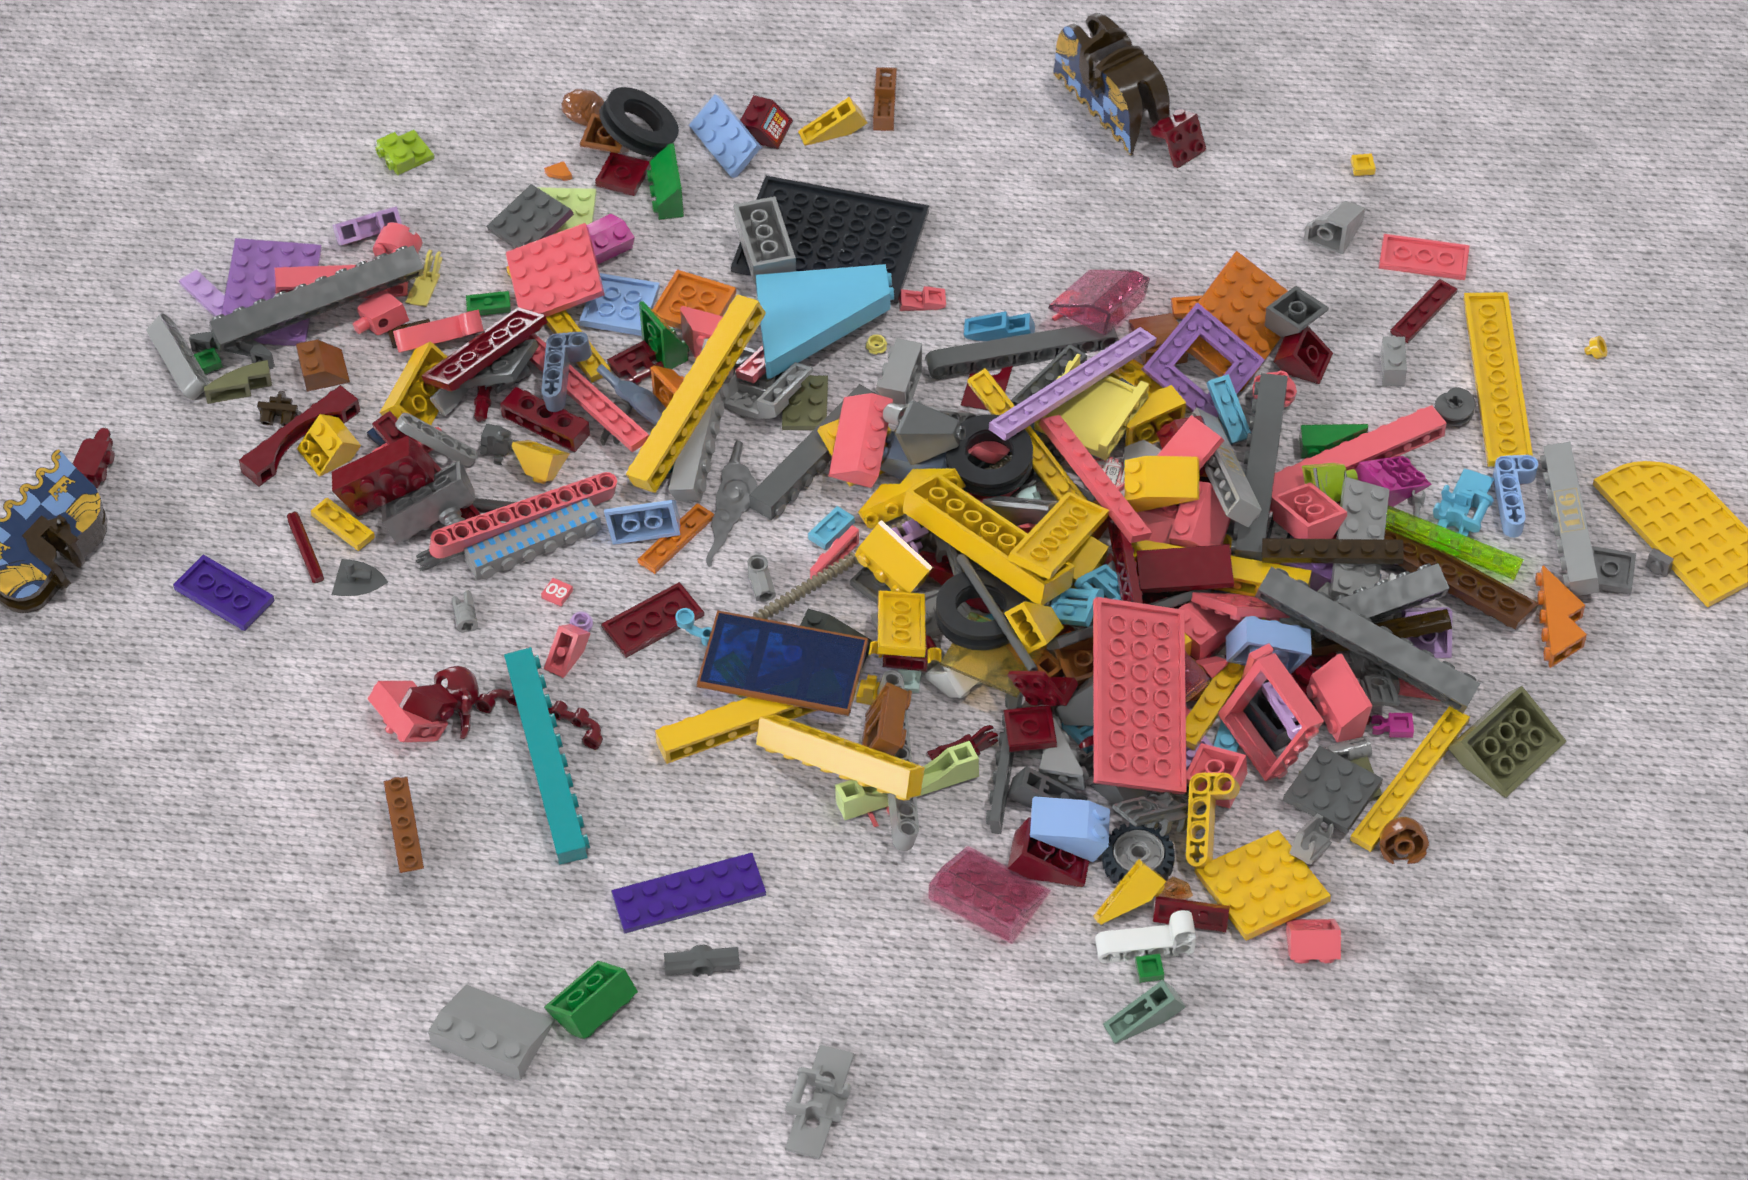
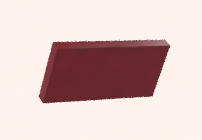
M1229 544L1136 551L1138 575L1140 578L1139 585L1142 594L1234 587Z
M678 582L601 623V627L625 658L681 629L676 624L675 616L678 610L682 608L692 610L695 621L705 616V613L683 585Z

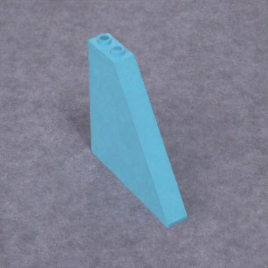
M886 264L756 275L757 299L766 312L760 325L767 379L773 378L790 368L795 362L799 363L890 310V300H894V289L889 287L892 286L891 273H887Z

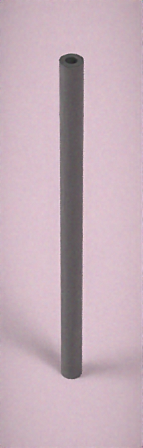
M964 554L958 555L956 558L1027 670L1037 671L1036 664Z

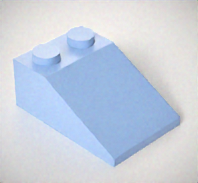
M1034 797L1032 799L1030 837L1094 862L1109 845L1110 809L1088 800Z

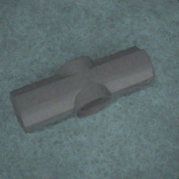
M696 945L690 951L664 953L665 975L692 973L695 977H699V974L710 976L714 971L740 969L738 947L712 949L708 945Z

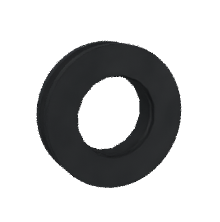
M615 88L610 92L600 108V119L606 131L622 146L640 155L655 157L665 147L673 143L679 134L678 124L672 113L656 98L635 88ZM626 113L641 118L653 131L636 125L629 119Z
M985 414L971 417L960 423L966 430L965 439L961 440L958 447L946 451L947 468L956 469L966 485L962 489L969 493L986 497L1010 493L1027 480L1032 470L1033 445L1025 429L1004 441L989 430V422L1000 415ZM995 441L1010 449L1013 456L1003 467L982 469L973 465L968 460L966 454L969 449L978 443Z
M975 570L993 600L1003 608L1004 612L1025 601L1024 595L988 570ZM965 572L951 577L941 586L936 598V623L941 633L949 641L966 649L982 651L997 649L1010 643L995 619L987 622H977L963 617L958 612L957 608L961 603L969 599L981 598Z

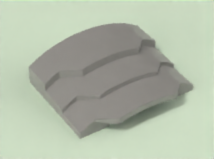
M745 347L733 366V376L729 381V393L725 398L724 407L750 418H774L789 404L788 399L813 372V367L795 362L790 368L773 378L767 379L765 373L755 383H751L737 378L735 370L757 351Z

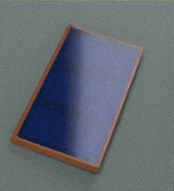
M717 610L699 673L697 687L850 716L869 643L868 638Z

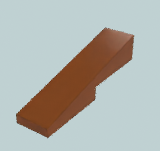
M876 67L873 131H894L897 68ZM884 73L891 74L890 76H882Z

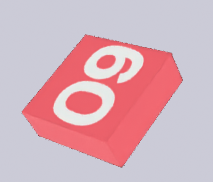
M552 578L541 593V597L562 607L572 593L573 586Z

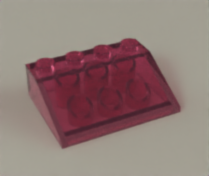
M1131 269L1088 270L1049 304L1048 309L1106 335L1145 299L1150 278L1144 276L1141 272Z
M967 846L943 865L929 883V899L1013 944L1051 890L1007 869V866Z

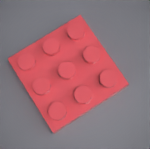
M1192 593L1191 601L1200 604L1201 609H1215L1216 614L1230 615V619L1242 621L1246 616H1256L1259 619L1263 617L1269 621H1280V618H1290V616L1256 597L1232 593Z

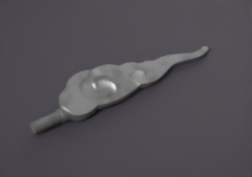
M741 441L735 442L729 463L722 470V483L716 495V513L712 518L714 543L706 558L708 567L712 566L713 556L726 542L727 535L733 525L740 520L742 513L749 510V495L758 487L749 468L740 463L743 442Z

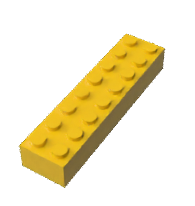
M939 473L933 474L906 490L903 513L1035 604L1044 605L1071 588L1075 566L1068 561L1050 580L1008 561L1010 552L1027 533Z

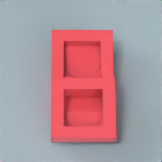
M924 286L922 292L901 289L899 299L900 311L943 309L946 307L945 289Z

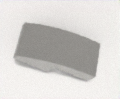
M465 387L448 391L440 388L430 400L441 415L445 416L461 401L468 389Z

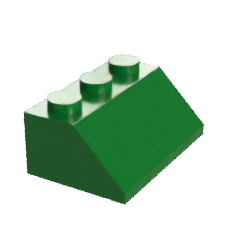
M671 143L650 161L651 170H647L648 183H653V185H649L650 196L655 198V200H652L653 213H658L659 220L684 217L682 187L674 143Z
M598 960L544 1008L571 1035L585 1039L593 1035L603 1022L610 1020L619 1008L628 1004L632 997L638 993V990L624 968Z

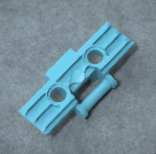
M1464 468L1453 493L1449 491L1450 487L1448 485L1444 486L1441 492L1442 501L1441 503H1436L1433 508V516L1439 522L1429 541L1430 544L1458 558L1469 532L1477 533L1480 531L1481 521L1488 507L1494 501L1493 497L1488 495L1494 478ZM1471 507L1477 508L1473 519L1467 517ZM1450 526H1454L1458 528L1459 531L1456 533L1449 532L1447 528Z

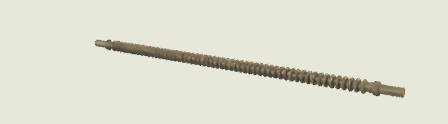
M1042 434L1039 437L1044 444L1052 442L1046 434ZM1012 452L1009 455H1005L1004 459L1002 458L996 464H990L989 468L984 469L1003 467L1011 460ZM907 516V520L902 519L901 523L898 522L891 529L897 527L900 535H905L906 532L902 524L912 518ZM857 549L854 550V553L850 552L849 556L845 555L844 560L840 558L838 562L833 563V566L829 565L828 569L824 568L823 573L818 572L817 576L813 575L812 579L808 578L807 583L802 582L801 586L797 585L796 590L792 588L791 593L786 592L785 596L781 595L780 600L776 598L774 600L775 603L770 602L769 606L765 605L764 610L759 609L758 613L754 612L752 617L767 620L768 617L773 618V614L778 615L779 610L784 611V607L789 608L790 604L794 605L795 600L800 601V597L805 598L806 594H811V590L816 591V587L821 588L822 584H827V580L832 581V577L837 578L838 574H843V570L848 571V567L853 568L854 564L857 565L859 563L855 556ZM736 626L726 632L724 637L730 642L742 633L750 632L752 629Z

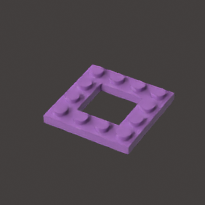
M1197 302L1141 370L1162 388L1172 385L1185 400L1186 408L1190 412H1193L1197 407L1217 418L1219 415L1210 392L1206 394L1174 366L1195 339L1201 336L1232 363L1224 375L1229 374L1237 395L1265 359Z

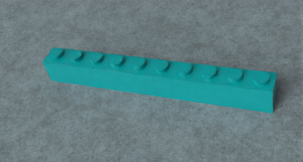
M531 647L506 653L504 657L559 865L588 858L586 849L590 848L587 834L582 835L581 828H585L582 814H576L575 808L579 807L576 793L571 794L570 788L574 787L571 774H565L564 768L568 767L565 753L560 754L559 748L563 747L560 733H554L553 728L558 727L554 713L549 714L548 708H552L549 694L544 695L543 689L547 688L544 674H538L537 669L542 668L539 656L533 655Z

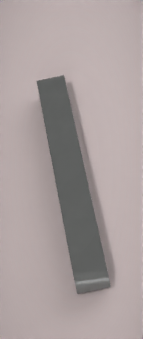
M1101 321L937 349L927 353L925 361L930 376L933 379H944L978 373L985 368L987 371L1004 367L1053 360L1069 344L1083 353H1087L1086 351H1100L1119 341L1112 322Z

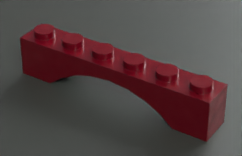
M341 385L330 391L325 397L312 404L310 408L296 416L287 425L278 429L276 433L262 441L249 453L244 454L239 459L241 473L260 487L276 475L278 465L284 454L295 442L307 434L319 414L338 417L345 424L361 412L358 398Z

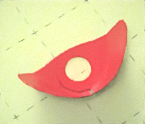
M984 441L974 445L968 450V453L983 462L996 464L1009 453L1010 449L995 441Z

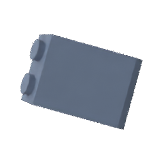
M897 428L894 431H889L885 440L888 444L887 447H884L880 470L903 481L912 469H946V452L918 464L910 465L895 435Z

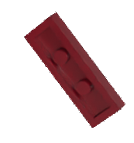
M1158 896L1155 899L1153 922L1169 924L1170 916L1173 913L1189 911L1192 913L1194 928L1227 932L1230 906Z

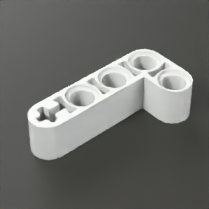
M1189 911L1173 913L1170 916L1169 925L1101 932L1095 937L1098 959L1101 963L1130 961L1129 959L1136 956L1160 954L1163 957L1179 956L1182 953L1190 955L1195 950L1196 942L1192 913Z

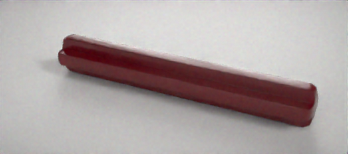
M298 512L288 513L286 516L312 582L319 583L324 581L323 572Z

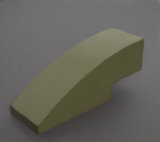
M268 360L235 369L205 386L204 392L207 404L251 397V390L272 386Z

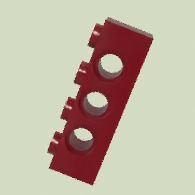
M515 387L500 403L503 418L570 451L576 452L590 436L589 422L584 418L577 417L564 408L558 412L548 411L544 399L532 395L527 390Z

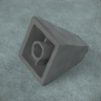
M910 400L895 435L910 465H915L958 447L961 440H964L966 437L965 427L961 426L959 420L917 401Z
M1093 675L1075 689L1067 706L1058 705L1055 708L1056 717L1064 725L1094 726Z

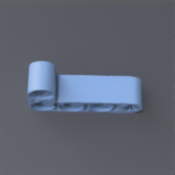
M1531 455L1500 456L1495 462L1493 478L1502 530L1506 536L1513 538L1523 533L1526 517L1520 484L1531 483L1536 478L1538 461Z

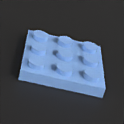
M600 273L605 295L586 302L580 318V326L642 336L639 302L644 301L653 310L660 290V283Z

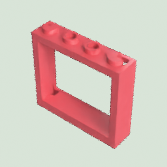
M1275 653L1257 659L1218 712V716L1265 782L1276 777L1280 779L1288 773V767L1298 760V754L1309 746V740L1319 733L1318 729L1324 722ZM1266 679L1269 680L1302 726L1278 759L1243 712Z

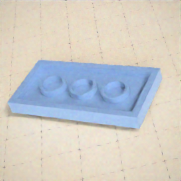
M716 94L713 95L689 124L721 166L733 178L742 172L762 148L723 99Z

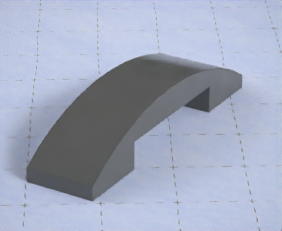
M211 332L191 334L189 337L192 351L202 352L212 347L218 349ZM255 340L223 350L251 357L252 363L268 360L269 368L274 369L275 367L272 352Z

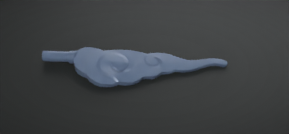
M601 364L596 371L615 389V393L628 401L640 415L656 426L663 411L666 409L659 399L649 390L631 381H622L615 377Z

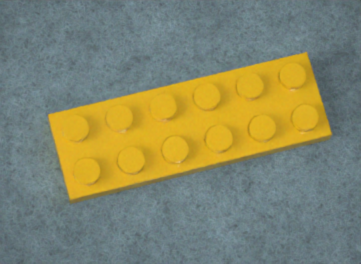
M1067 492L1010 552L1008 561L1050 580L1104 522L1109 510Z

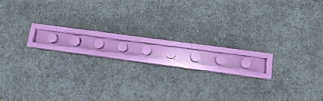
M1139 327L989 422V430L1006 441L1156 344L1157 338Z

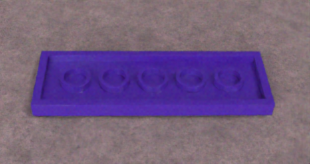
M751 852L613 889L611 893L624 934L763 897L766 896V889L754 855Z

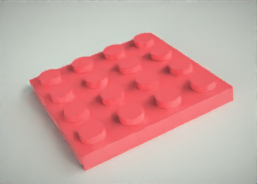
M586 223L505 252L519 308L543 314L547 317L605 295L589 228Z

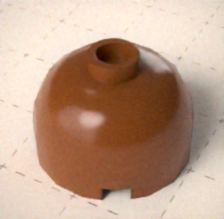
M1398 817L1389 821L1380 833V850L1384 859L1389 863L1395 864L1393 860H1408L1407 864H1415L1427 854L1429 846L1428 835L1423 825L1415 819ZM1394 849L1396 850L1397 853H1399V854H1401V855H1407V854H1408V856H1407V857H1401V858H1399V857L1396 855Z

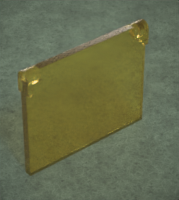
M970 612L967 616V619L972 621H992L974 612ZM952 643L940 662L941 666L1014 697H1018L1020 691L1013 685L1007 674L1009 671H1028L1011 643L997 649L983 651L966 649ZM1046 645L1029 653L1036 665L1047 649Z

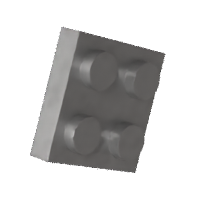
M1591 546L1599 590L1631 595L1636 553Z

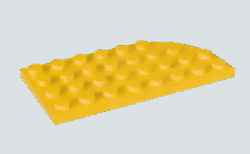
M1637 461L1620 465L1593 480L1592 485L1652 549L1655 548L1674 558L1671 569L1707 608L1748 587V528L1696 475L1680 467L1663 462Z

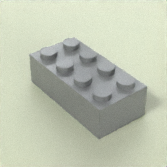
M776 197L734 204V223L754 284H756V275L796 272V258Z

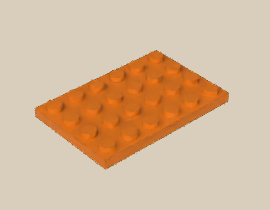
M1236 250L1198 303L1263 359H1266L1281 338L1265 327L1266 307L1288 292V290ZM1198 336L1186 350L1219 377L1223 376L1232 365L1228 359L1201 336ZM1254 373V374L1251 376V378L1246 382V384L1241 388L1240 392H1242V391L1245 389V387H1246L1247 384L1250 382V380H1251L1252 377L1255 375V373Z

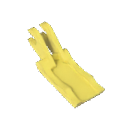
M428 250L423 276L415 279L405 301L407 304L427 307L440 278V273H438L442 263L440 251H437L435 255L433 271L429 272L434 256L431 255L433 250Z

